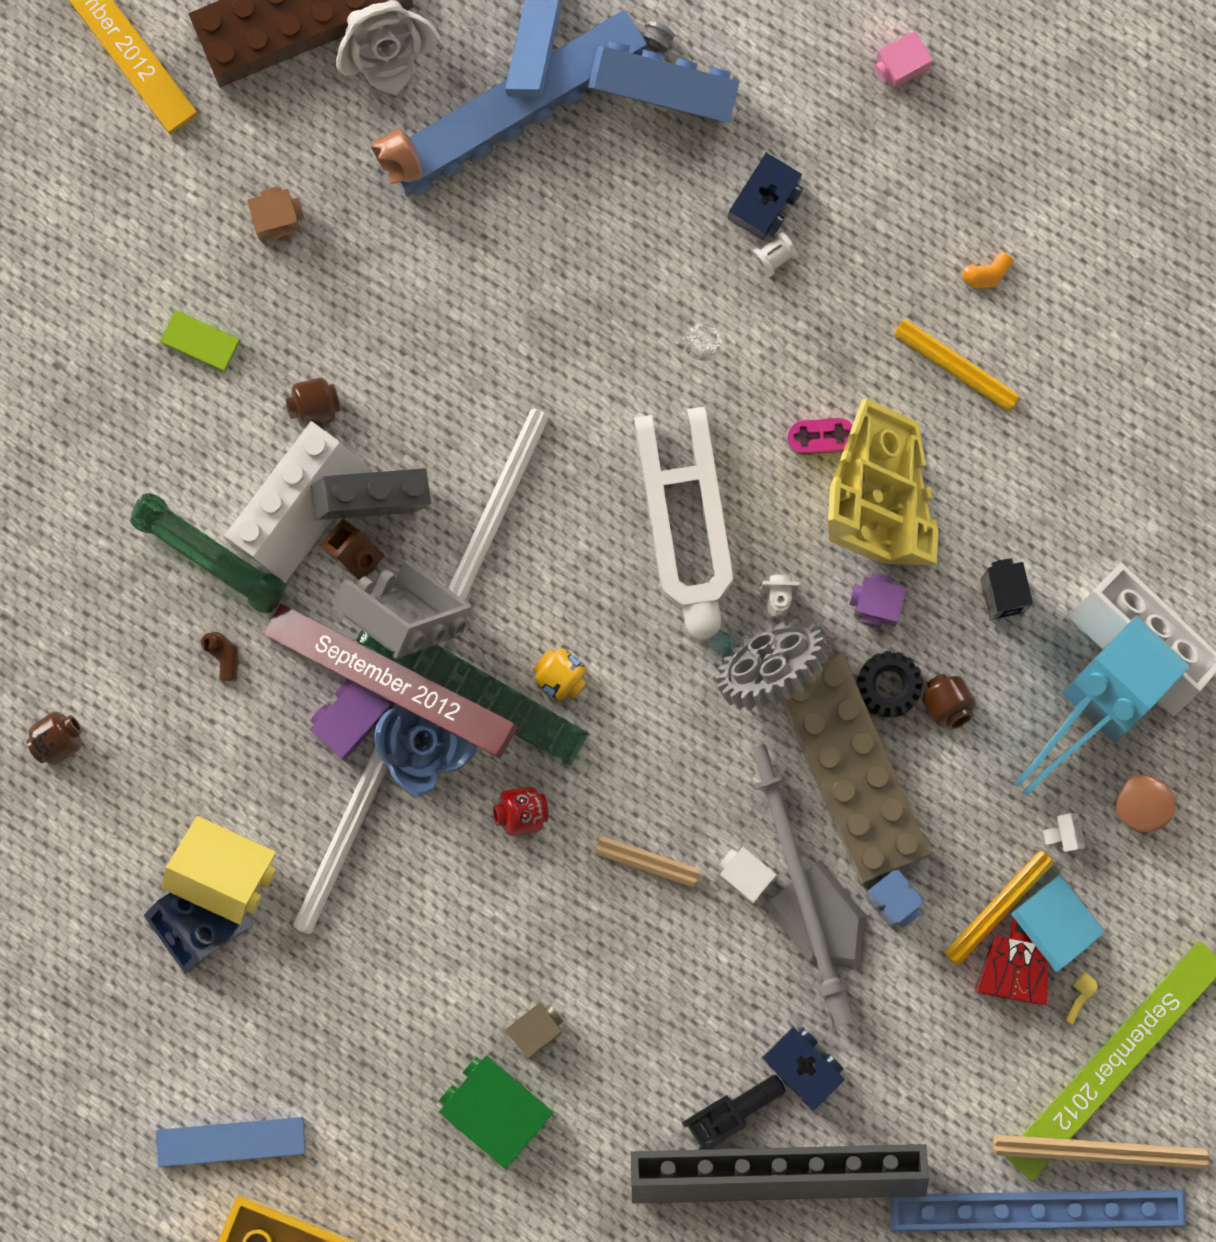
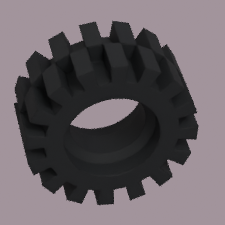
M885 651L881 654L877 653L866 661L859 672L856 685L866 707L874 715L878 714L883 718L899 717L910 711L922 694L923 678L920 676L921 670L918 666H915L913 659L903 656L904 653L898 651L897 653H891V651ZM893 671L900 675L904 686L899 696L885 698L878 693L876 679L882 672Z

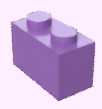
M346 680L335 693L338 699L329 708L324 705L315 713L310 720L314 725L309 729L343 761L349 757L376 727L382 715L392 709V706L384 698L349 680Z

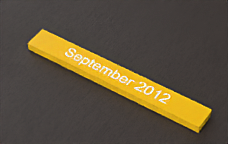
M68 0L169 135L198 115L196 109L113 0Z

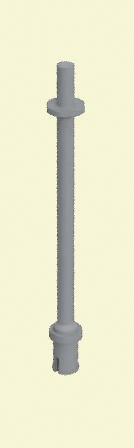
M766 744L754 747L752 750L762 782L754 784L755 790L764 789L823 980L821 984L822 990H818L820 998L824 997L832 1028L853 1023L855 1020L845 993L848 987L846 982L842 983V980L836 976L778 786L785 782L786 778L785 776H775Z

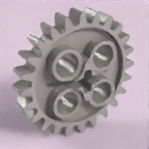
M794 619L789 625L783 620L777 628H773L769 624L766 632L761 633L756 630L754 638L751 640L743 638L742 642L744 645L742 647H733L731 649L734 653L733 656L723 658L726 665L718 667L720 675L716 677L717 687L730 706L734 704L738 710L745 706L748 711H751L756 704L762 710L771 701L776 706L782 697L790 700L792 698L791 692L794 690L804 691L803 684L805 682L815 681L814 673L823 672L824 669L821 664L829 660L826 655L830 652L829 643L822 630H819L817 624L810 625L808 620L800 624L798 619Z

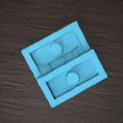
M1060 874L1011 913L1056 972L1065 967L1105 932Z

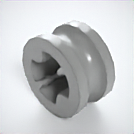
M647 21L645 24L647 31L641 32L643 39L648 46L661 52H667L669 49L667 42L674 39V32L658 22Z

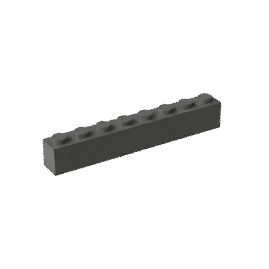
M926 1144L631 1151L632 1204L926 1196L929 1182Z

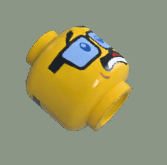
M560 648L555 652L549 649L532 670L536 673L534 678L535 685L557 702L565 700L568 696L574 700L587 685L583 680L586 674V666L564 648Z

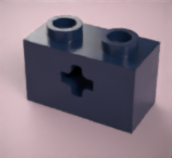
M766 152L730 208L728 220L763 241L768 233L775 235L785 220V217L781 215L787 203L794 206L804 189L799 185L802 173ZM771 192L774 194V200H770L767 205L763 204L762 196L766 197Z
M791 1027L761 1058L814 1111L845 1080L840 1075L844 1068L829 1053L823 1057L814 1048L818 1042L804 1027L799 1031L795 1027ZM799 1057L802 1059L811 1057L814 1060L811 1065L814 1072L811 1075L805 1072L801 1075L798 1074L796 1070L800 1065L796 1060Z

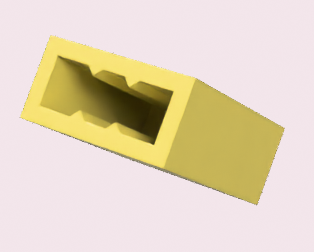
M196 816L166 866L161 889L240 925L247 912L254 914L262 897V894L259 893L261 887L268 888L275 876L277 868L273 867L272 864L276 852Z

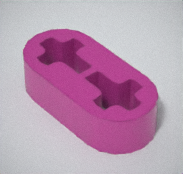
M843 418L796 422L788 432L787 442L793 452L801 455L843 452L848 437L844 438L843 444H837L835 438H824V434L834 433L836 426H841L843 432L850 434L853 425L850 421ZM800 429H806L807 435H819V439H811L808 441L807 447H801L800 441H794L793 436H798Z

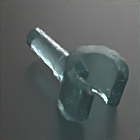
M718 632L713 636L711 651L723 652L722 664L726 665L723 658L731 656L733 641L730 634Z

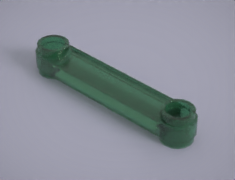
M145 493L137 500L130 518L131 524L137 530L154 534L247 597L248 603L255 610L262 613H271L278 607L286 588L284 582L279 577L270 573H262L168 509L166 502L161 497Z

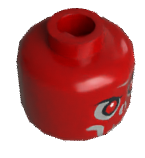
M522 787L503 791L499 797V803L493 805V816L496 826H502L507 835L519 836L539 832L543 827V823L548 821L549 810L544 794H539L534 787Z

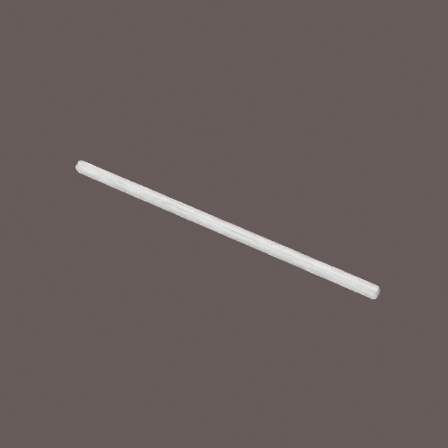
M538 409L530 410L448 588L464 601L548 421V415ZM446 641L420 650L411 670L429 679ZM376 746L294 921L293 927L305 934L312 933L388 768L387 764L381 760Z

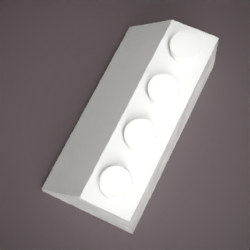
M311 421L224 536L228 542L286 584L334 520H316L311 485L323 476L369 473L371 469L341 442Z
M1120 562L1068 617L1081 632L1087 634L1103 650L1137 616L1190 666L1185 673L1157 701L1160 707L1166 709L1174 717L1203 689L1216 673V651Z

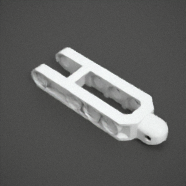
M705 407L687 409L695 466L661 471L652 415L634 417L661 594L682 609L685 628L692 638L705 641L712 639L718 634L721 627L718 602L732 585L733 573ZM697 480L701 490L703 518L707 527L709 555L712 558L714 576L709 583L686 586L678 578L664 485Z

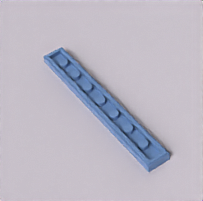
M1184 1190L939 1193L914 1197H890L891 1232L1186 1227Z

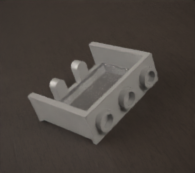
M406 560L403 562L397 578L386 569L380 574L376 585L366 576L362 577L357 585L349 579L344 580L331 611L342 612L345 618L392 653L395 652L394 658L397 659L461 636L468 626L467 617L472 606L412 562Z

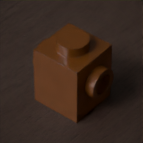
M344 519L337 524L319 545L343 569L358 580L372 573L385 556L360 530Z

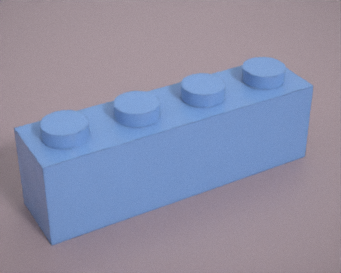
M609 41L608 47H597L588 88L730 123L740 81L730 79L731 72L714 67L710 68L709 73L696 70L698 63L678 58L676 65L663 62V54L643 50L642 56L628 53L629 45Z

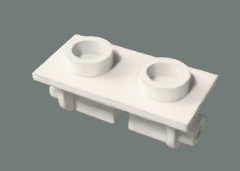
M771 575L769 581L762 582L760 594H767V611L773 618L779 619L787 614L791 605L792 595L797 593L799 582L791 581V576Z

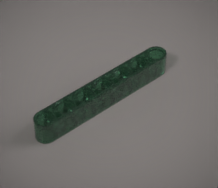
M362 629L355 640L382 656L513 722L518 726L514 735L552 757H559L564 764L572 766L589 736L587 732L439 645H433L396 659L394 658L395 652L392 653Z

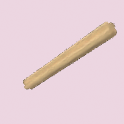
M995 1135L992 1142L993 1153L998 1156L1206 1169L1209 1165V1152L1203 1148Z

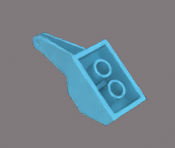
M1135 616L1061 692L1076 707L1030 766L1013 784L1018 787L1040 765L1081 712L1095 726L1029 784L1023 791L1026 796L1053 769L1099 729L1109 739L1116 742L1157 703L1190 665L1139 617Z

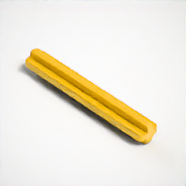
M907 319L901 321L894 333L896 338L1004 410H1012L1019 400L1018 393Z
M1043 851L1037 852L945 950L947 958L956 965L961 964L1053 866L1054 861Z

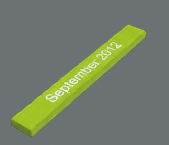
M1200 940L1197 941L1022 1136L1071 1139L1216 978V954ZM1004 1156L1030 1181H1033L1052 1160Z

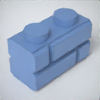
M893 870L866 891L865 897L875 909H880V916L889 926L899 924L903 928L922 914L918 907L922 905L923 899L913 887L908 888L909 882L899 870Z

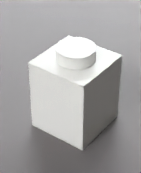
M744 847L738 853L731 849L718 865L723 869L719 877L751 904L754 903L777 875Z

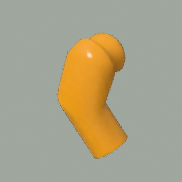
M1000 251L990 266L976 267L973 264L966 266L962 272L963 281L976 289L993 288L1000 283L1014 263V259L1007 253Z

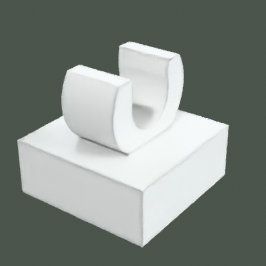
M1078 813L1057 816L1059 827L1043 830L1046 845L1062 842L1064 852L1086 849Z

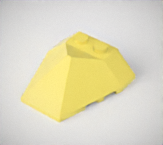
M870 399L862 400L830 486L828 513L829 542L881 564L926 566L937 564L939 531L937 520H931L927 500L932 499L931 488H925L920 467L926 466L917 421Z

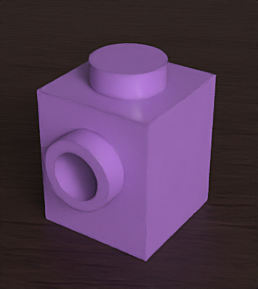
M872 574L871 578L864 577L861 586L854 584L849 605L856 607L854 616L861 617V624L875 628H881L882 623L896 626L907 587L892 584L893 578Z

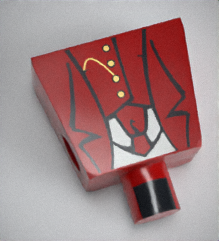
M1013 917L1010 938L993 937L974 993L1047 1005L1048 961Z

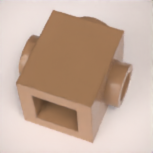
M281 187L269 188L262 191L261 196L247 200L259 241L272 237L274 241L287 240L294 236V231L300 230L298 220L304 218L299 197L291 198L289 189L282 190Z

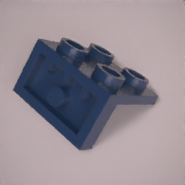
M172 893L157 900L144 914L145 919L184 974L195 969L208 955L253 926V922L247 914L239 925Z

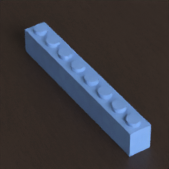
M624 9L551 53L542 97H508L505 90L507 80L412 135L410 139L421 161L422 178L413 182H398L405 196L407 197L412 193L415 196L424 194L433 187L432 181L443 175L445 178L456 175L463 169L462 164L473 157L476 160L486 157L494 150L493 145L503 139L506 142H510L518 138L524 132L523 127L533 121L536 124L543 123L553 116V109L563 103L566 106H571L584 97L583 91L588 89L598 46L608 47L609 41L629 45L628 53L642 56L643 50H647V43L626 10Z

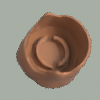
M396 128L372 142L371 149L383 170L390 173V184L413 182L422 178L421 161L410 137L401 129Z
M1138 775L1128 779L1120 790L1116 802V813L1119 819L1132 829L1142 833H1149L1163 828L1170 822L1175 813L1176 801L1173 793L1162 781L1152 776Z

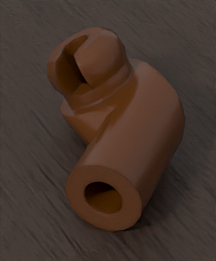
M219 632L206 633L201 639V647L220 662L219 680L237 681L238 649L236 645Z

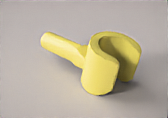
M1084 972L1072 985L1081 994L1076 998L1065 1019L1071 1024L1076 1020L1087 999L1097 990L1096 980L1087 972Z

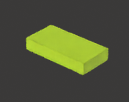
M175 310L160 342L225 373L238 348L240 339Z

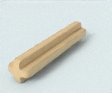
M604 836L599 838L596 845L595 854L603 858L689 887H695L700 875L698 868Z

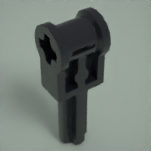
M772 1075L733 1100H730L728 1095L721 1097L681 1123L683 1127H688L699 1145L698 1150H709L745 1128L744 1118L777 1099L786 1090L777 1075ZM700 1122H701L702 1125L704 1126V1128H705V1130L707 1131L709 1137L706 1135L705 1131L703 1130L702 1126L700 1125Z

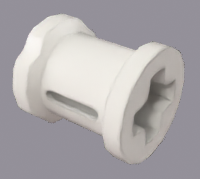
M782 231L778 232L776 239L760 250L756 248L752 251L754 259L768 277L775 274L774 270L789 259L795 260L799 257L794 244Z

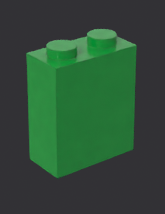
M488 1055L482 1060L476 1056L462 1072L467 1078L461 1086L456 1088L452 1084L440 1098L439 1102L443 1107L439 1113L506 1170L554 1112Z

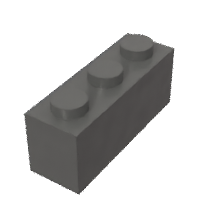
M426 468L323 476L311 485L316 520L419 512L431 504Z

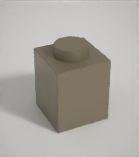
M538 1003L505 1030L527 1059H529L563 1032L558 1025L564 1021L551 1004L544 1008L541 1003Z

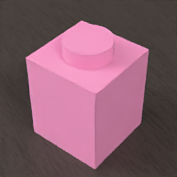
M913 31L878 50L877 64L874 67L880 80L883 83L889 81L894 90L930 70L933 60L916 31Z

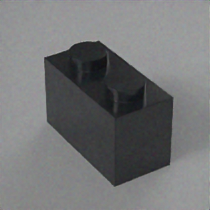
M1012 558L992 562V567L987 568V571L980 579L990 621L1025 613L1033 605L1024 563H1013Z

